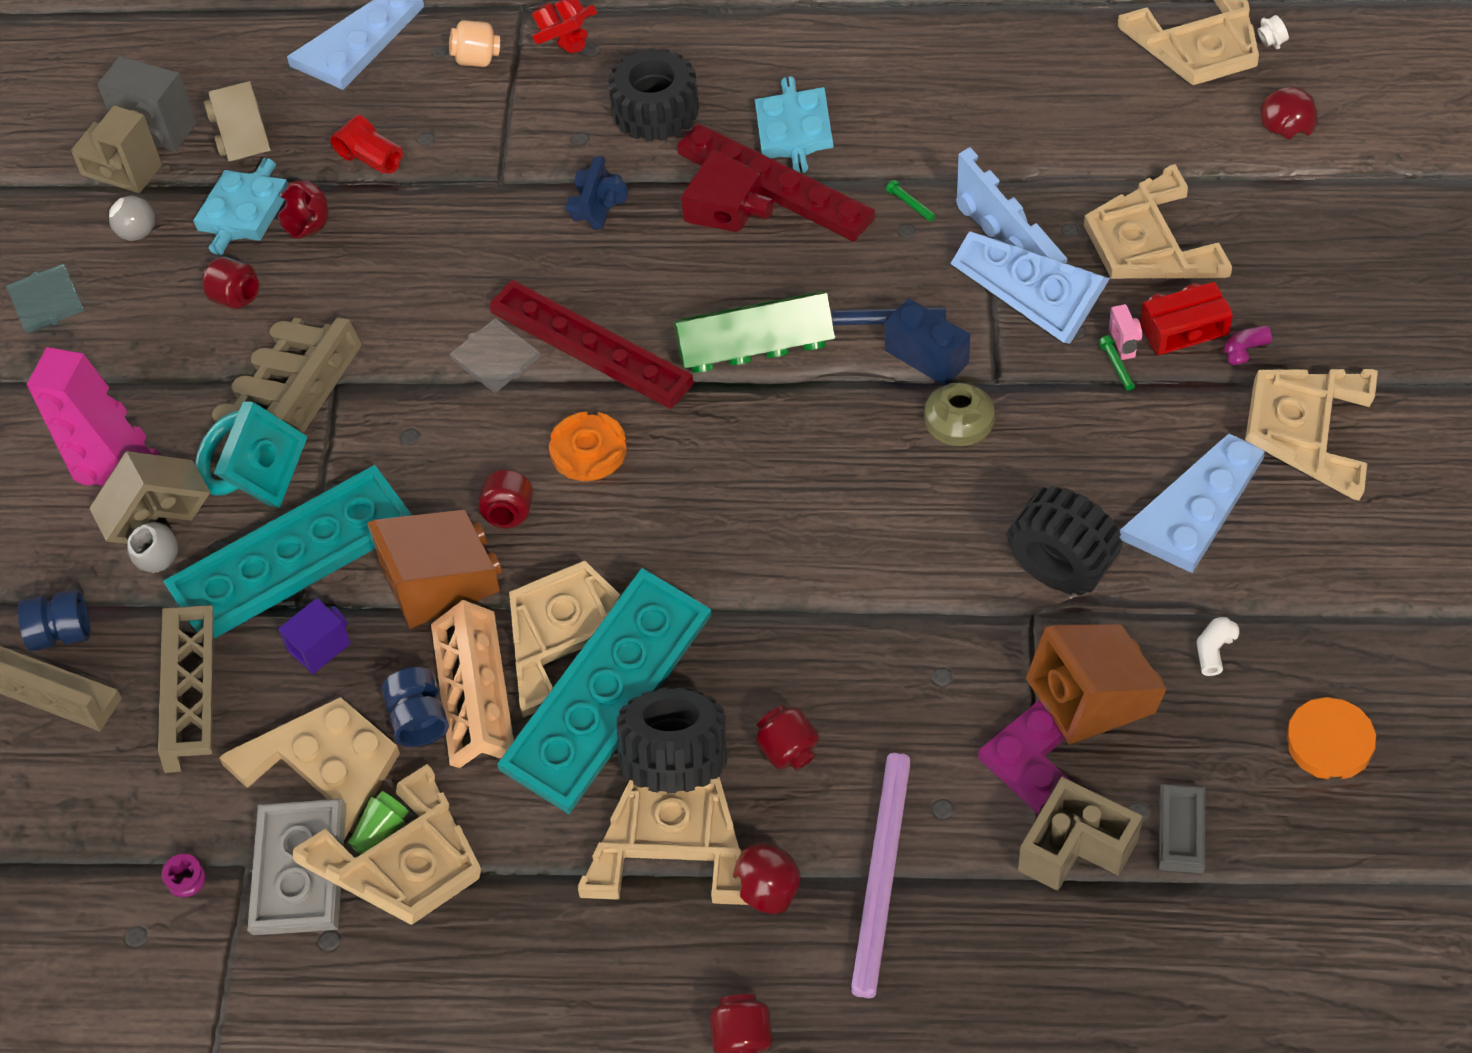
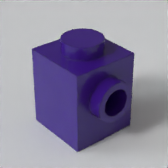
M317 598L278 628L286 650L312 675L351 644L345 629L348 626L346 618L336 607L332 606L328 609Z

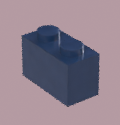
M908 298L885 321V351L944 386L949 384L969 364L970 333Z

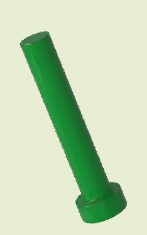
M892 180L889 182L886 191L890 195L895 194L929 222L935 219L936 215L903 190L898 181Z
M1111 335L1104 336L1099 340L1098 344L1102 350L1106 351L1125 389L1130 391L1135 385L1114 347L1115 341Z

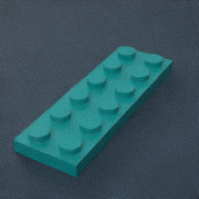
M373 465L165 579L163 582L178 607L213 605L215 639L374 550L375 546L367 525L368 522L413 515L378 468ZM204 620L188 621L196 634L204 628Z
M641 568L497 763L498 770L562 811L570 814L618 747L617 716H619V710L622 706L628 705V701L633 697H640L644 692L660 689L710 619L711 609Z

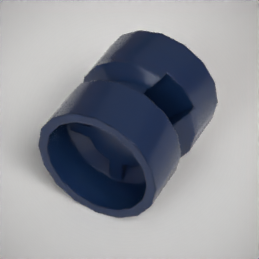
M73 589L55 593L50 601L44 595L19 601V627L24 644L30 652L53 648L57 640H61L65 645L90 639L89 613L81 590Z
M422 667L407 668L390 675L383 682L381 689L388 713H391L390 721L397 743L406 747H421L441 739L447 733L449 724L443 703L440 701L441 696L432 671Z

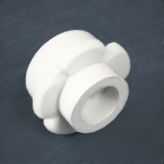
M1277 15L1269 19H1261L1262 27L1258 28L1257 31L1262 43L1266 47L1273 45L1275 49H1280V45L1289 39L1284 23Z

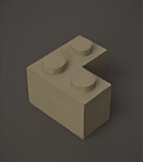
M250 81L208 91L210 100L204 101L209 121L212 123L217 122L220 135H216L214 138L220 157L227 155L228 161L232 162L271 152L254 88Z
M113 106L100 123L93 122L71 149L81 175L139 194L162 166L145 116L135 110H127L118 106Z
M126 451L89 509L106 542L127 544L130 535L138 526L149 522H156L158 517L192 521L209 496L210 491L193 460Z
M1061 777L1020 846L1018 871L1057 891L1078 856L1119 876L1138 842L1143 816Z

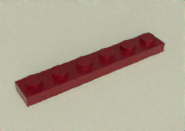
M700 123L677 144L678 155L700 166L703 165L711 151L715 150L757 171L761 175L763 196L774 199L775 203L853 242L875 220V209Z
M513 279L489 303L492 314L669 409H672L694 384L691 373Z

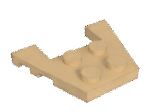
M1214 0L1222 14L1167 30H1162L1148 7L1119 15L1118 27L1120 30L1192 85L1254 68L1258 65L1259 53L1254 28L1250 23L1249 3L1246 0Z
M1176 164L1165 168L1163 175L1154 180L1148 178L1139 183V188L1129 195L1123 196L1121 194L1085 215L1084 227L1111 279L1227 278L1231 276L1232 265L1219 242L1182 252L1157 207L1159 204L1187 197L1188 186Z
M1330 369L1328 374H1308V370H1258L1253 384L1245 441L1344 495L1359 501L1365 489L1367 463L1326 452L1333 398L1370 407L1375 398L1378 371L1363 369L1361 374H1346L1344 369Z
M586 561L577 563L509 592L519 703L523 718L535 713L553 689L542 665L582 649L621 597Z
M340 697L224 753L219 759L222 765L247 788L280 759L284 760L326 799H343L346 803L345 840L349 832H354L360 821L359 815L369 798H374L400 752L394 742Z
M428 764L397 783L396 794L419 817L357 858H354L326 829L293 848V860L297 864L410 925L480 878L481 867L460 825L456 826L449 812V803L444 793H440L434 781L435 774Z
M720 777L711 779V783L704 787H695L693 791H677L672 794H667L665 791H659L658 793L648 791L647 787L639 788L633 785V780H629L610 819L611 825L602 843H598L592 856L593 862L586 876L583 875L579 882L578 892L580 898L620 900L623 863L626 857L714 861L712 903L749 905L740 897V877L733 878V870L741 850L733 829Z

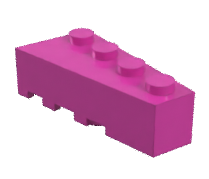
M46 347L26 385L73 480L87 486L93 484L104 486L126 451L161 456L156 448H150L149 450L145 445L144 441L147 436L138 426H133L132 428L125 419L128 411L123 404L106 394L109 386L83 353Z

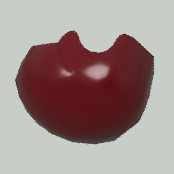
M1285 87L1272 92L1260 108L1263 127L1269 132L1280 134L1289 140L1299 132H1304L1309 136L1318 124L1314 99L1299 87Z
M296 180L290 182L286 190L280 194V197L286 200V205L278 212V219L289 236L293 239H302L317 233L326 225L329 213L327 199L322 190L310 181Z
M758 844L745 848L739 855L733 870V878L739 876L741 879V899L758 911L770 914L787 911L801 880L800 871L791 855L771 844Z

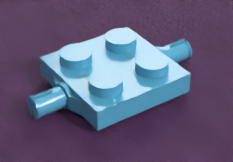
M785 77L781 80L782 95L755 99L762 154L769 158H792L793 170L800 172L799 163H801L802 172L805 173L808 170L806 155L818 150L834 148L825 88L797 92L796 80L793 77H788L790 87H788Z
M263 158L256 172L252 174L224 170L193 220L197 230L216 235L213 242L209 245V250L213 254L223 255L227 245L233 239L246 238L258 241L262 239L285 200L280 197V194L289 185L287 179L269 177L276 168V164L271 159L266 160V158Z

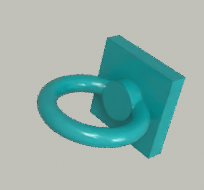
M243 401L240 410L226 414L209 429L198 448L195 465L211 495L221 496L241 489L269 507L280 508L308 436L256 403ZM231 431L214 471V474L222 478V480H215L210 472L211 459L218 443Z

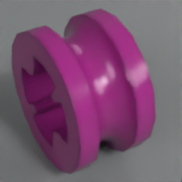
M190 854L173 856L166 862L162 870L164 884L177 897L192 896L200 891L205 884V870L199 861ZM189 868L193 876L191 878H184L181 884H179L175 875L177 873L184 874L186 869Z

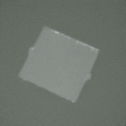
M496 318L476 334H469V339L450 353L451 360L494 393L499 391L513 378H520L521 372L541 357L538 350Z

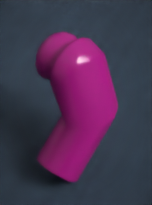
M1263 325L1235 332L1224 345V353H1227L1228 363L1231 366L1246 363L1249 360L1246 349L1270 344L1272 342V335L1269 326Z

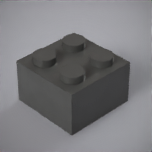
M119 56L97 83L108 112L113 106H118L127 110H135L145 116L156 148L161 147L176 152L197 124L180 73Z

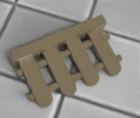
M295 317L291 322L280 321L275 323L270 328L269 333L276 345L273 349L261 348L252 354L251 362L257 372L253 377L240 376L233 381L231 388L238 400L234 405L225 403L217 406L212 412V418L215 423L226 414L240 410L243 401L254 402L269 406L268 412L301 433H304L362 346L349 319L337 317L332 325L325 324L323 328L307 326L302 319ZM291 347L306 350L307 352L302 356L288 353L287 351ZM271 375L288 378L285 384L268 379Z

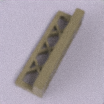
M213 605L162 609L158 753L164 773L182 772V756L212 754ZM204 620V628L192 638L185 634L183 621ZM203 641H204V648L199 645V644H201ZM191 651H194L203 658V663L190 674L184 669V658ZM202 676H203V683H201V682L199 681V679H200ZM193 686L203 694V698L189 710L183 705V693ZM200 713H202V719L198 717ZM192 722L202 730V741L182 742L183 729Z
M0 646V694L97 731L102 730L122 699L119 691L115 688Z

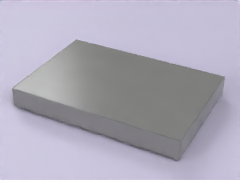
M343 799L258 805L247 929L250 934L267 935L338 930L341 887L297 864L293 860V848L324 829L344 847L346 803Z

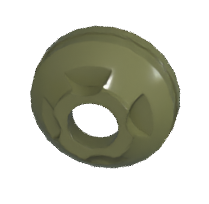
M958 382L941 386L929 396L924 410L925 426L935 439L951 446H968L978 443L987 437L994 426L995 409L993 401L984 390L969 383ZM963 395L971 400V404L964 408H956L949 403V400L953 396Z

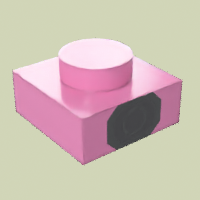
M1126 304L1111 307L1108 333L1115 341V349L1121 360L1136 357L1137 343L1142 339L1140 322L1137 318H1132Z

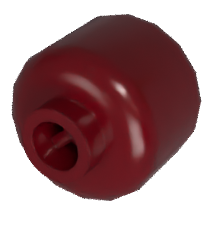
M218 257L209 264L202 275L203 290L207 299L228 308L241 309L256 298L259 291V280L254 268L245 262L229 257Z
M499 470L490 474L483 483L478 508L481 516L489 524L497 528H515L523 524L529 516L533 499L531 482L524 475L512 470Z
M784 705L778 706L756 724L759 728L755 736L756 743L776 769H785L792 766L795 771H798L816 757L812 750L819 742L818 732L799 708L786 709Z
M755 994L732 995L719 999L720 1006L715 1007L709 1015L712 1047L715 1053H761L772 1046L773 1038L769 1008L766 1004L756 1001Z

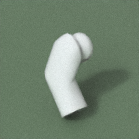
M1227 617L1213 619L1197 639L1196 644L1201 672L1206 676L1218 675L1223 671L1219 649L1224 643L1230 644L1233 642V639L1236 640L1239 636L1238 625Z

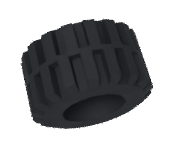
M647 48V51L641 52L638 50L633 52L632 56H624L620 59L621 64L613 66L612 73L608 77L611 111L616 126H620V130L624 134L631 133L632 138L639 139L642 137L645 138V141H653V139L660 138V141L667 140L668 136L671 135L676 137L681 134L682 129L688 130L692 126V121L696 120L699 110L697 79L692 63L688 59H683L682 54L678 52L670 53L669 49L664 48L661 50Z
M1049 486L1048 489L1043 487L1035 492L1014 520L1006 535L1008 537L1007 544L1012 550L1013 557L1026 572L1048 587L1071 595L1073 593L1085 595L1086 592L1090 593L1095 589L1121 552L1122 540L1119 538L1121 536L1119 529L1113 524L1114 521L1098 504L1093 503L1088 497L1077 494L1071 489H1060L1057 486Z
M660 688L657 691L644 692L640 697H633L628 701V705L622 706L619 710V716H617L619 767L627 780H633V785L639 788L647 787L648 791L656 793L659 791H665L667 794L676 793L677 791L689 792L695 790V787H704L710 784L711 779H717L722 774V769H725L727 763L726 715L722 705L716 704V699L713 697L703 696V692L697 690L689 691L686 688Z

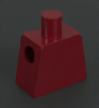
M715 150L711 151L681 196L684 222L733 232L742 230L751 215L768 220L774 209V199L762 195L761 175L746 165Z

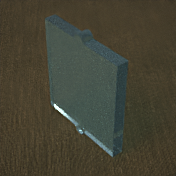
M64 264L40 273L33 272L30 277L6 286L26 334L50 324L57 325L60 320L84 311Z

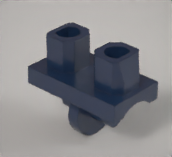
M603 156L593 157L590 169L577 171L575 187L581 196L569 197L566 204V210L573 221L588 220L594 230L604 228L609 209L614 204H620L627 200L629 193L628 186L622 181V177L619 174L612 175L606 169V160Z

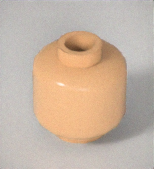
M461 20L456 28H451L449 55L455 56V60L459 65L487 67L492 60V56H499L500 36L494 35L490 23Z

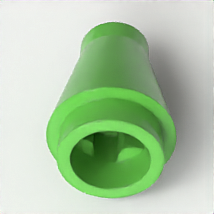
M381 791L376 799L370 798L347 844L359 854H363L406 824L403 819L409 811L392 796Z

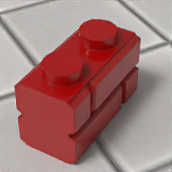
M1215 282L1204 285L1191 284L1180 292L1166 296L1164 294H1156L1146 302H1142L1140 325L1146 338L1149 339L1153 351L1158 356L1229 335L1233 315L1230 306L1225 298H1222V293Z

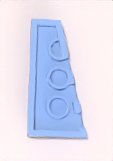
M372 0L288 55L289 66L344 90L424 7L423 0Z
M969 147L959 153L956 202L960 211L976 221L989 237H994L996 240L1067 264L1066 256L1039 225L1035 223L1030 226L1027 223L1023 207L1014 197L1007 200L996 186L1000 181L992 171L988 170L984 173L975 163L978 155L972 148Z
M970 231L950 263L1060 341L1069 344L1110 279Z
M1226 435L1121 528V536L1119 538L1130 545L1193 573L1262 462L1265 451L1236 436Z

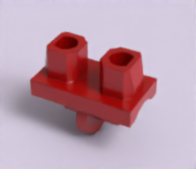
M558 0L554 5L561 17L558 16L551 2L542 5L532 13L540 29L532 35L537 45L559 36L557 39L558 46L574 54L583 50L585 38L588 36L587 31L584 28H580L583 20L596 15L597 11L593 4L582 7L579 0Z

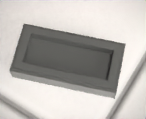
M1161 784L1159 791L1158 870L1204 874L1205 787Z

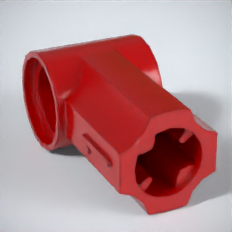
M355 115L330 137L332 147L343 159L352 161L357 158L382 174L388 173L391 175L399 168V163L403 157L402 148L379 135L373 125L361 115Z

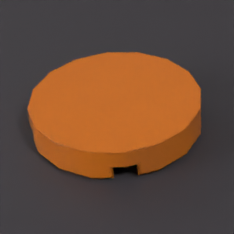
M578 412L564 418L554 427L550 435L549 453L557 471L569 479L583 482L599 480L612 474L623 463L627 453L625 432L617 420L597 412L598 415Z
M1325 697L1308 701L1297 708L1287 728L1286 738L1292 759L1304 771L1318 778L1330 779V776H1342L1341 779L1351 778L1366 768L1375 751L1376 732L1371 720L1359 707L1342 699Z

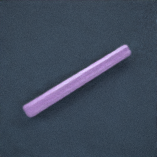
M894 752L887 756L851 986L852 994L856 997L873 998L877 991L910 770V757L906 754Z

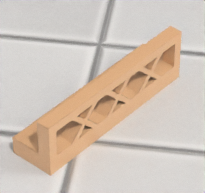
M462 600L431 624L441 701L449 724L446 733L449 762L451 766L461 768L480 753L501 759L514 742L494 611ZM455 625V631L448 644L447 630ZM459 655L460 665L453 679L452 670ZM464 690L465 701L458 715L457 705ZM469 726L471 742L463 747L462 740Z

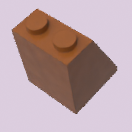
M465 510L378 519L367 523L383 573L410 629L444 615L462 600L474 603L500 592L497 575L502 574V569L494 551L486 553L483 545L487 544L484 531L479 522L471 523Z
M1121 624L1051 625L1045 627L1026 680L1047 712L1053 717L1055 724L1069 745L1155 714L1166 692V687L1160 674L1152 669L1142 655L1138 643L1130 638Z

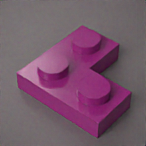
M1040 700L978 751V759L1037 814H1040L1060 778L1063 777L1070 780L1045 757L1064 741L1065 737Z

